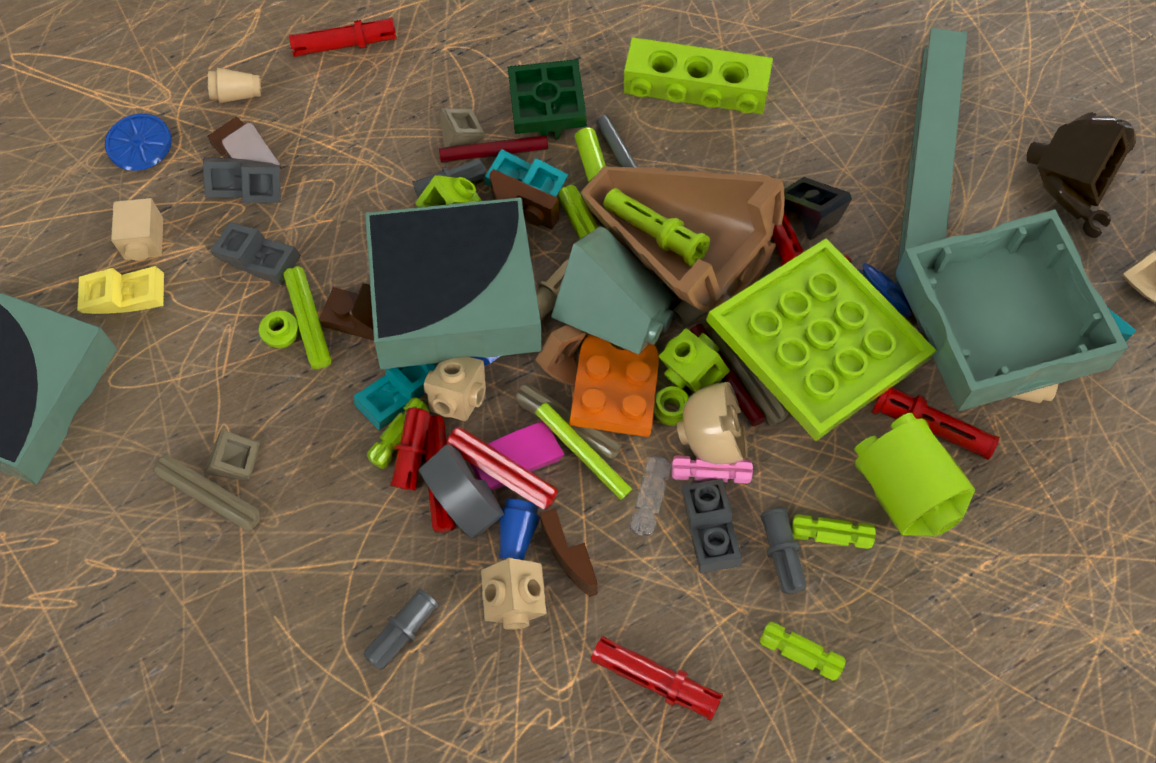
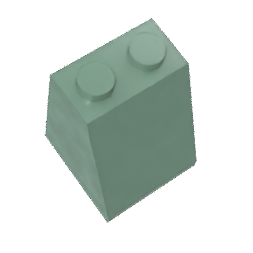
M598 227L573 244L551 317L636 354H640L649 343L652 345L656 343L661 332L666 333L674 315V311L669 310L673 295L607 229Z

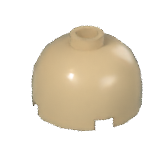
M718 382L698 389L689 397L683 408V420L677 422V431L682 445L689 444L695 456L704 462L715 465H730L747 459L745 427L740 426L737 414L741 413L735 392L729 382Z

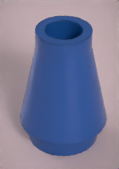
M506 499L505 507L501 508L505 515L500 518L499 559L513 558L524 560L540 520V515L537 514L538 506L529 501Z

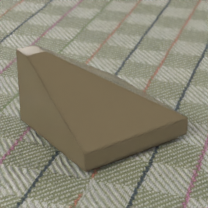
M441 108L440 120L444 148L469 145L484 139L485 133L472 109Z
M221 430L204 473L212 476L249 481L261 442Z

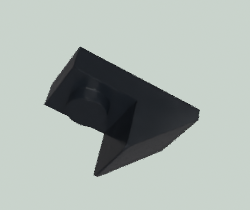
M806 177L799 179L784 189V210L801 216L809 240L816 238L836 225L852 200L850 192Z

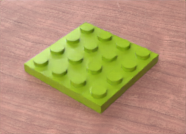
M827 238L711 310L706 319L709 325L815 441L925 364L937 351Z

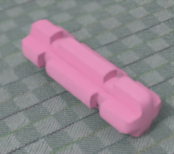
M676 455L672 460V478L675 480H689V477H695V481H711L723 478V482H728V479H734V483L748 484L753 476V464L749 459H744L730 465L711 464L702 461L697 456L696 460H690V456Z

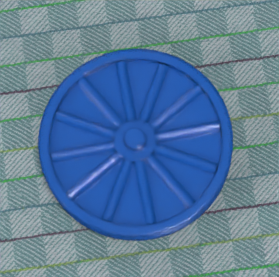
M145 113L133 114L122 118L110 128L105 138V150L111 161L116 166L130 171L144 170L158 164L168 154L172 144L171 133L165 122L157 116Z
M863 263V269H858V271L900 314L911 317L912 310L903 290L883 272L869 264Z

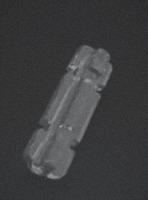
M651 456L648 459L645 469L648 477L644 476L635 504V509H638V512L633 513L629 526L630 530L635 532V534L651 536L654 533L657 519L653 517L659 514L667 485L663 480L668 479L672 466L671 462L667 461L664 457Z

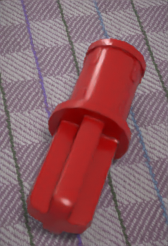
M408 408L406 411L400 444L394 447L395 450H398L392 482H390L391 487H400V489L416 491L417 489L416 484L422 455H427V451L423 449L430 413L424 409Z

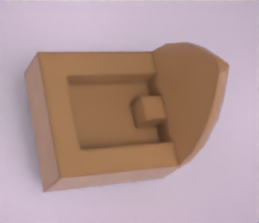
M568 324L563 327L561 325L554 326L543 338L545 344L535 359L536 363L555 380L575 387L578 364L572 356L587 332Z

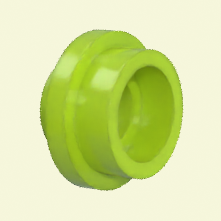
M287 311L271 312L262 319L259 325V334L263 342L275 348L290 346L296 340L299 332L296 318ZM284 325L281 330L273 331L276 326Z
M675 386L661 389L655 394L654 417L662 424L676 426L678 421L683 420V408L689 399V395L684 390ZM672 403L677 405L679 409L676 412H669L664 407Z

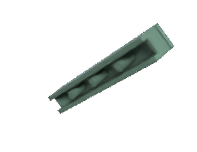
M931 28L928 47H924L897 267L905 249L945 239L947 235L967 41L966 31L956 32ZM896 277V278H895V283H896L898 286H900L899 281H898V279H897V277Z

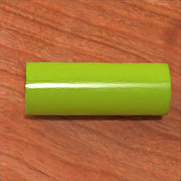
M583 128L575 134V141L589 183L603 167H606L595 130Z

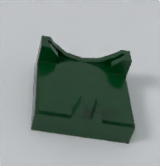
M578 59L507 66L515 134L540 132L541 135H547L548 141L547 132L554 131L555 140H559L562 129L587 127Z

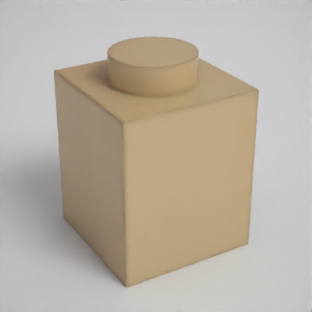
M152 198L116 201L113 203L111 241L124 260L141 261L148 257L162 256L164 218Z

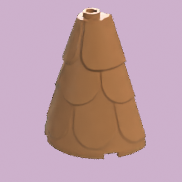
M603 167L581 191L582 197L590 211L622 245L629 247L649 270H653L681 300L687 301L691 306L704 312H709V309L718 307L756 283L776 245L770 242L774 225H782L785 196L783 180L765 175L715 174L708 171H665L664 168ZM617 188L627 196L667 219L679 218L684 222V226L697 234L704 233L708 235L710 245L706 255L702 260L698 259L693 266L685 264L684 258L671 250L664 251L660 249L655 238L632 226L615 214L606 211L603 206L606 195L612 189Z

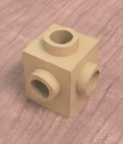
M458 357L439 362L435 370H431L427 374L424 382V392L428 396L430 412L444 417L467 421L474 408L480 407L485 397L483 360L471 357Z
M508 558L481 570L485 621L503 623L504 629L515 630L526 628L529 626L530 620L546 615L542 563Z

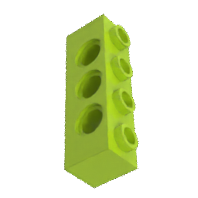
M632 37L624 69V94L664 99L675 103L684 102L704 105L709 108L717 107L737 110L743 113L763 114L773 58Z

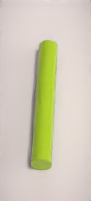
M547 402L543 403L536 410L535 414L620 500L629 494L632 488Z

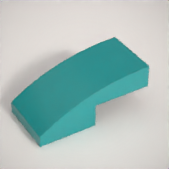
M501 149L485 176L484 184L491 187L489 174L492 169H495L557 198L560 189L568 178V174L535 158L533 164H530Z
M435 364L385 369V376L354 395V405L378 430H381L392 422L399 413L405 411L403 408L411 398L416 397L419 399L425 394L424 382L426 376L431 370L434 371L437 366Z

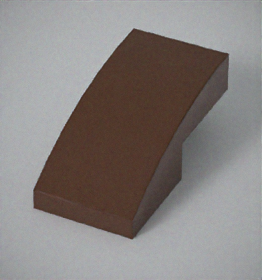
M556 508L539 513L546 541L561 568L576 586L589 597L598 595V583L585 543L572 547L567 546Z

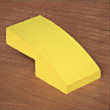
M156 266L123 275L114 268L79 277L77 310L81 313H124L160 307L164 303V272Z

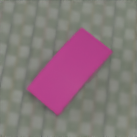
M543 421L515 431L488 444L530 472L559 462L564 456L552 430ZM470 463L477 479L486 480L491 491L505 486Z

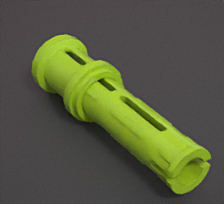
M617 188L612 189L606 195L603 202L604 209L655 238L660 249L675 252L683 257L685 264L693 266L698 259L702 260L706 255L710 245L708 235L704 233L697 234L684 226V222L679 218L667 219L627 196Z

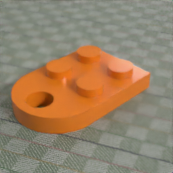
M588 334L580 349L569 425L650 437L659 355L655 344L649 343L640 354H636L627 349H616L611 345V342Z

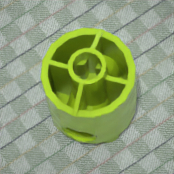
M907 413L895 420L890 426L892 430L879 439L876 436H871L855 447L854 450L858 455V458L855 460V468L871 484L876 499L901 536L936 537L949 531L963 520L976 489L951 454L933 435L926 420L923 418L916 419L913 413Z

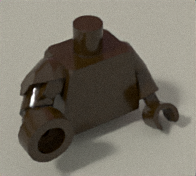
M1090 112L1069 124L1060 126L1049 144L1032 142L1028 148L1027 162L1038 165L1045 190L1076 219L1082 217L1085 220L1083 230L1091 238H1097L1102 234L1100 228L1093 224V220L1099 221L1103 226L1107 227L1111 222V217L1104 210L1093 212L1090 207L1091 205L1098 207L1125 157L1134 148L1136 135L1131 123L1125 120H1117L1114 116H1096V113Z

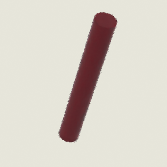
M547 135L439 148L440 161L444 163L498 156L501 149L511 154L548 150Z
M697 324L690 329L697 337L704 333L711 339L702 324ZM719 350L717 353L730 370L721 380L722 383L729 382L731 384L741 411L753 427L759 425L766 417Z

